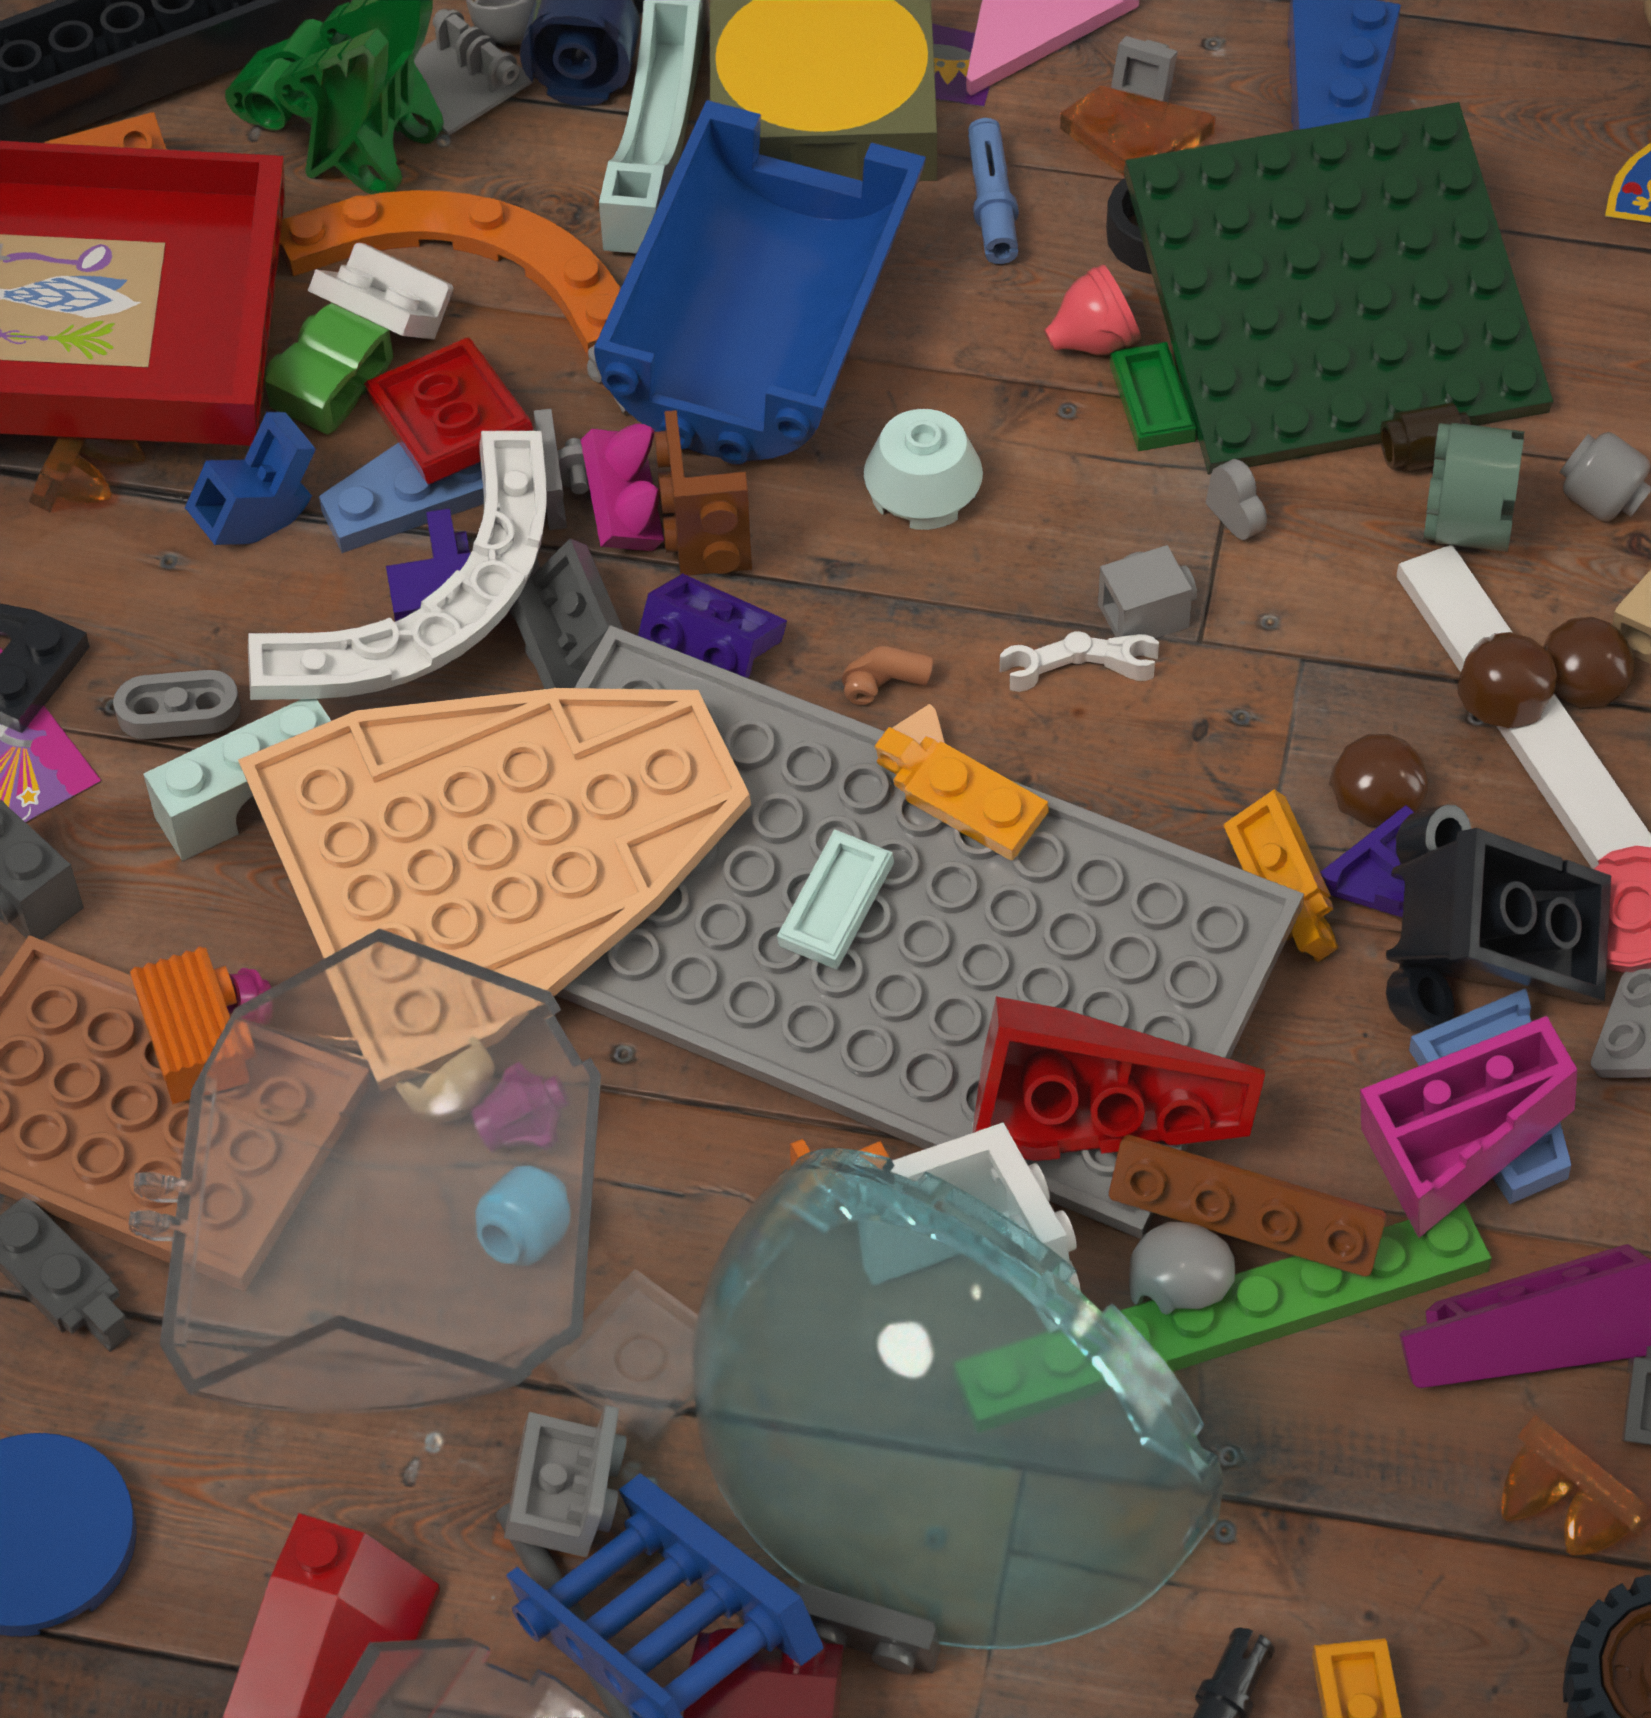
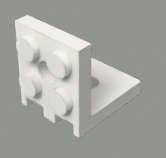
M1004 1123L850 1175L862 1266L871 1284L998 1241L1049 1335L1075 1326L1073 1297L1080 1295L1081 1290L1075 1268L1069 1259V1252L1077 1248L1073 1227L1063 1210L1053 1211L1049 1204V1189L1042 1170L1036 1163L1027 1165ZM935 1202L926 1211L914 1214L922 1206Z

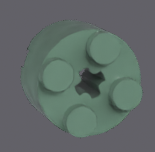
M1439 423L1433 475L1430 481L1426 510L1425 540H1433L1438 544L1508 552L1525 431L1459 423Z

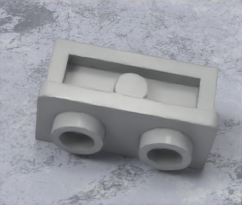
M605 1405L597 1428L537 1413H528L522 1433L504 1534L505 1539L587 1558L596 1531L609 1532L616 1510L618 1490L607 1488L609 1476L617 1478L627 1440V1436L615 1434L619 1413L618 1407Z

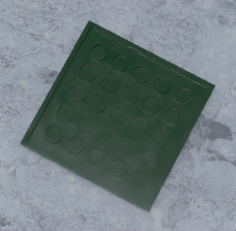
M1459 102L1126 159L1123 171L1188 405L1196 426V434L1208 475L1212 473L1214 468L1233 459L1242 461L1248 467L1379 444L1381 443L1380 426L1382 421L1392 420L1397 412L1453 403L1459 413H1467L1471 425L1476 426L1549 413L1553 404V398Z

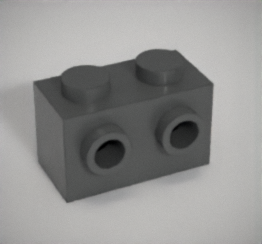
M0 799V921L5 925L9 923L13 925L26 939L30 935L42 940L84 908L72 866Z

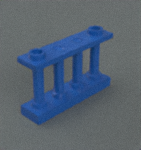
M641 1473L618 1489L631 1516L624 1522L626 1530L549 1589H543L518 1567L506 1575L519 1601L512 1607V1611L524 1631L536 1642H539L544 1637L547 1638L628 1708L632 1718H683L682 1711L762 1648L772 1651L778 1647L800 1666L824 1648L801 1596ZM657 1551L664 1557L665 1560L585 1622L569 1610L644 1552L651 1556ZM696 1582L704 1589L702 1594L622 1655L607 1642L683 1583L690 1587ZM736 1614L744 1620L745 1624L664 1688L660 1687L646 1675L723 1615L730 1619Z

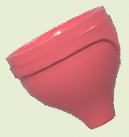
M1103 264L1096 268L1093 267L1087 271L1086 275L1081 276L1072 283L1064 295L1057 315L1044 330L1054 351L1072 349L1094 355H1110L1111 352L1133 348L1136 344L1142 342V337L1132 311L1114 277Z

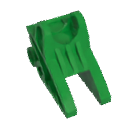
M353 0L351 3L347 2L335 8L324 23L314 19L303 21L289 39L262 49L252 57L225 91V99L228 106L239 118L247 123L260 125L273 131L281 130L294 114L311 125V133L305 174L309 178H315L335 165L349 180L366 193L395 192L401 184L402 174L396 164L397 158L393 147L394 130L396 132L401 131L414 142L428 144L436 139L444 125L443 115L427 82L414 63L425 41L433 11V0ZM411 113L420 116L428 127L420 124ZM367 165L373 166V168L384 180H381L374 176L368 169Z

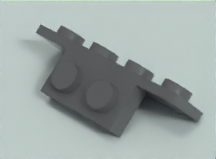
M569 539L542 567L536 558L533 570L520 596L509 610V613L518 624L526 643L525 652L530 661L535 665L544 689L575 688L609 626L624 630L588 546L573 539Z

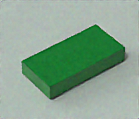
M1163 342L1111 352L1110 368L1137 450L1144 451L1195 442L1196 426L1168 343Z

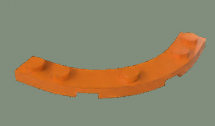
M408 190L383 192L366 196L357 195L347 200L285 218L282 223L279 250L293 277L350 258L356 243H364L382 251L420 247L421 240H440L452 242L453 250L476 254L497 262L502 257L507 258L525 268V276L542 288L559 306L587 356L589 348L596 344L621 289L607 267L587 246L571 233L548 219L524 208L473 194Z

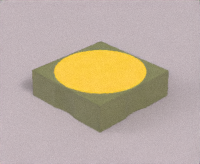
M710 0V101L761 114L759 154L863 181L864 158L870 143H875L925 156V165L919 181H937V117L931 0Z

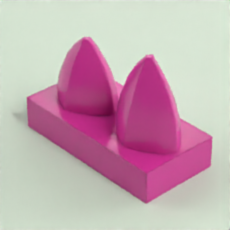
M645 424L629 425L620 431L591 429L580 440L600 547L653 551L664 541L658 512L660 492L653 485L648 461L654 439V429Z

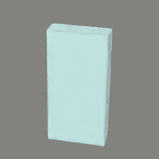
M834 829L777 935L779 946L838 970L894 864L893 852Z

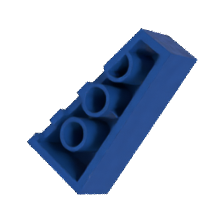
M1290 0L1287 38L1290 55L1289 77L1292 94L1291 119L1293 130L1378 115L1395 55L1401 4L1379 0Z

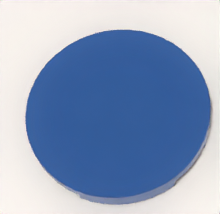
M50 1433L20 1434L0 1440V1635H39L40 1629L66 1622L87 1609L91 1612L94 1611L112 1594L128 1569L133 1556L137 1534L136 1518L129 1491L116 1467L102 1453L82 1441Z

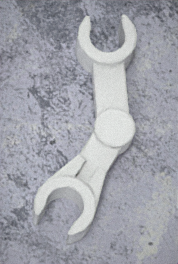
M1075 631L1069 633L1064 640L1035 650L1024 645H1014L1006 648L1000 654L999 671L1002 673L1016 666L1026 668L1025 670L1010 673V690L1016 692L1027 691L1033 688L1038 682L1039 674L1070 663L1082 664L1092 662L1104 664L1105 667L1130 679L1147 681L1154 678L1155 661L1139 660L1134 657L1145 656L1158 659L1159 641L1145 634L1114 637L1104 640L1091 638L1084 632Z

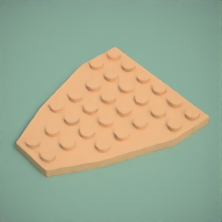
M551 688L356 710L238 759L381 1092L396 1086L400 1080L408 1081L441 1067L447 1060L465 1048L475 1045L472 1036L476 1033L480 1034L489 1046L505 1039L655 912L751 806L750 794L699 690Z

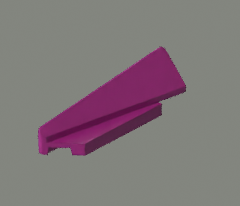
M1625 1244L1436 1301L1425 1311L1427 1325L1403 1330L1399 1334L1409 1379L1417 1388H1425L1646 1356L1647 1346H1651V1260L1629 1244Z

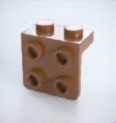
M677 410L664 411L666 431L654 432L657 466L658 468L669 467V471L658 472L663 514H674V516L663 517L666 553L678 552L680 575L725 574L731 571L752 570L746 472L684 477Z

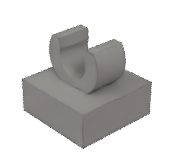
M1125 36L1118 45L1110 95L1162 110L1169 102L1178 51L1170 49L1169 45L1147 39L1142 41Z

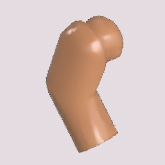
M887 645L877 646L847 665L842 676V683L845 686L844 694L850 702L857 705H865L874 700V696L878 693V688L891 678L925 686L931 675L933 658L932 656Z

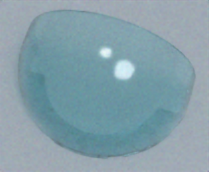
M828 1148L809 1152L799 1157L788 1170L785 1169L760 1194L730 1234L706 1284L695 1328L692 1385L698 1433L707 1463L718 1488L737 1519L756 1543L781 1568L799 1582L933 1621L935 1626H937L940 1645L972 1649H1017L1043 1646L1082 1636L1107 1626L1135 1610L1154 1595L1179 1569L1218 1519L1221 1505L1223 1474L1218 1455L1201 1447L1196 1435L1204 1427V1423L1183 1386L1170 1368L1114 1304L1108 1305L1102 1312L1068 1281L1076 1272L1073 1266L1031 1233L971 1194L928 1172H925L918 1181L891 1172L895 1167L891 1158L864 1151Z

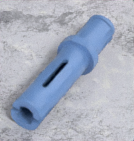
M981 118L972 122L968 128L972 172L977 195L973 205L975 222L982 230L986 259L994 264H1005L1013 261L1018 255L1015 221L1018 218L1019 209L1017 199L1010 193L1000 124L992 118ZM988 165H990L992 176H990Z

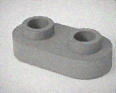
M217 670L136 676L127 680L118 688L113 700L120 728L129 736L138 739L217 733L230 727L237 720L241 710L238 690L234 680L229 675Z

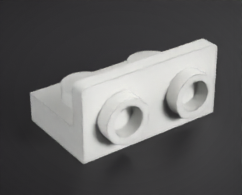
M356 243L347 265H341L339 272L316 269L308 291L401 336L435 339L453 293V285L364 243Z

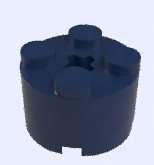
M534 0L520 48L521 65L526 76L532 83L535 77L542 85L548 88L546 95L565 104L589 106L608 100L609 94L619 87L621 90L629 77L641 26L635 5L631 0Z

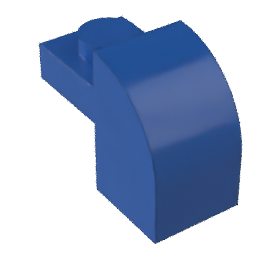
M266 412L244 460H206L185 505V509L214 545L258 542L291 524L309 503L312 495L301 483V480L316 448L286 412Z

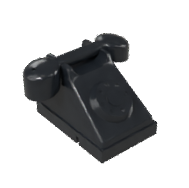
M1446 804L1418 810L1410 814L1403 821L1396 835V854L1400 865L1394 867L1391 871L1392 877L1405 883L1402 932L1398 944L1386 951L1387 960L1399 964V969L1394 971L1387 980L1385 993L1389 1009L1399 1023L1412 1031H1425L1453 1018L1455 1005L1453 994L1443 976L1519 990L1526 988L1530 992L1563 997L1582 1004L1605 1001L1611 875L1569 860L1563 861L1561 857L1479 828L1471 829L1470 820L1466 813L1456 805Z

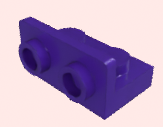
M681 574L648 593L638 636L749 679L754 659L782 642L787 620L692 577Z

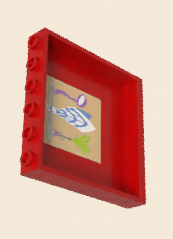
M0 141V434L251 446L260 423L285 205L284 156Z

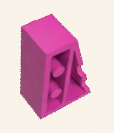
M1547 1016L1360 1089L1361 1130L1418 1238L1575 1110L1577 1068Z

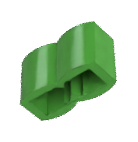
M333 303L322 308L316 315L309 316L300 328L298 342L291 345L283 354L274 356L266 368L264 382L270 407L279 412H286L289 417L327 435L332 433L352 412L360 396L367 392L364 383L384 374L391 363L393 350L390 331Z

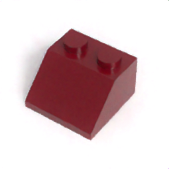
M723 1628L712 1633L700 1632L696 1639L689 1668L738 1629ZM820 1639L824 1648L802 1666L778 1647L772 1651L762 1648L686 1708L683 1718H839L843 1645L825 1643Z

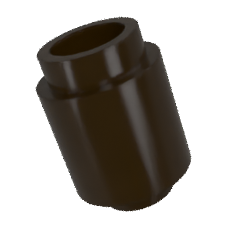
M1446 403L1397 412L1392 420L1382 421L1380 441L1383 456L1388 467L1395 468L1401 466L1404 471L1433 467L1439 423L1471 425L1467 413H1459L1455 404Z

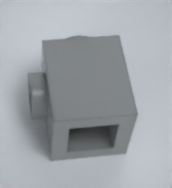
M1168 545L1146 552H1135L1121 560L1100 566L1098 606L1115 637L1145 634L1158 638L1189 628L1191 601L1197 598L1196 584L1190 569L1186 565L1179 566Z

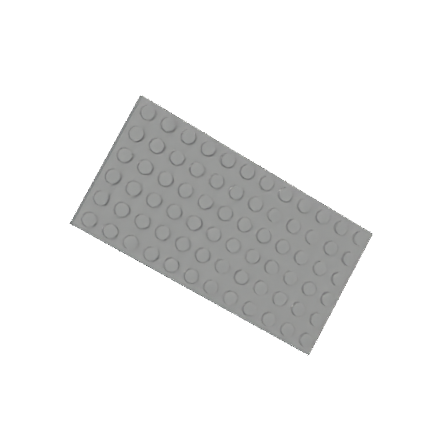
M611 625L575 688L699 690L750 794L751 806L655 912L556 996L923 1149L971 1134L973 1131L982 1056L996 996L1066 1009L1230 1059L1304 905V893L1017 782L1014 783L1048 801L1049 812L1015 859L1010 861L906 801L905 793L894 785L893 779L896 774L880 766L876 761L878 756L874 746L885 731ZM834 829L893 852L894 864L838 970L782 948L777 940V935ZM1165 1141L1155 1142L1182 1151H1186L1189 1145L1180 1144L1170 1146ZM1100 1149L1060 1153V1159L1044 1161L1024 1159L1027 1165L1036 1163L1042 1170L1049 1189L1050 1202L1139 1239L1147 1233L1156 1213L1113 1201L1109 1198L1108 1192L1118 1152L1101 1154Z

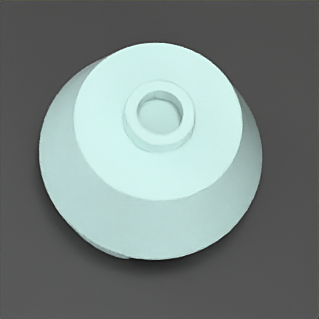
M932 409L909 410L892 418L883 428L864 466L865 485L876 509L882 515L886 509L894 516L910 520V528L918 530L936 529L955 522L958 519V511L975 498L983 477L980 458L960 423L950 415Z

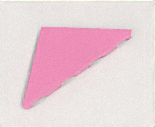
M982 0L966 76V91L971 96L1136 9L1139 7V0Z

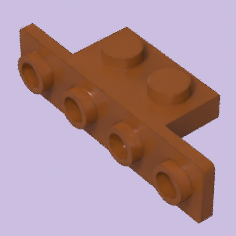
M1126 1135L1120 1143L1108 1192L1109 1198L1113 1201L1179 1221L1197 1224L1211 1231L1365 1277L1369 1276L1373 1270L1387 1219L1386 1213L1376 1208L1132 1135Z

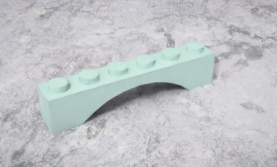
M644 0L638 63L629 115L619 148L614 157L608 161L599 200L603 251L637 253L680 159L710 18L709 0Z

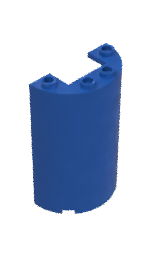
M706 100L594 346V353L603 385L636 420L653 428L654 432L666 431L664 411L677 410L681 449L687 448L698 453L718 457L730 464H742L746 461L765 460L788 454L804 445L818 429L924 169L926 157L870 143L864 158L863 181L759 154L761 114Z

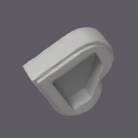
M1233 459L1213 469L1206 505L1238 539L1245 540L1264 531L1267 523V514L1262 501L1256 495L1257 486L1251 470L1242 461Z

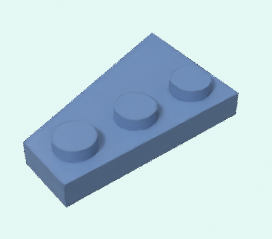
M397 443L319 496L321 511L341 552L344 553L428 524L426 512L450 508L451 515L484 504L481 462L427 485L404 449Z
M1526 988L1411 1036L1410 1053L1417 1064L1421 1066L1530 1023L1529 1014L1531 1006ZM1561 1122L1493 1177L1509 1204L1568 1179L1571 1161Z

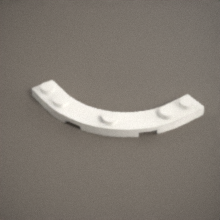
M481 431L479 447L484 492V514L477 538L473 544V551L460 571L456 570L440 588L421 601L420 609L396 622L391 618H387L366 626L341 631L248 633L250 700L337 698L381 691L410 682L441 668L463 655L482 640L505 617L520 596L533 570L539 552L547 506L542 432Z

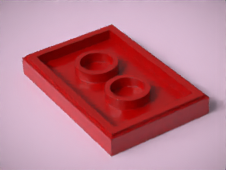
M470 337L452 343L364 383L369 400L427 485L481 462L479 447L481 431H534L529 417Z

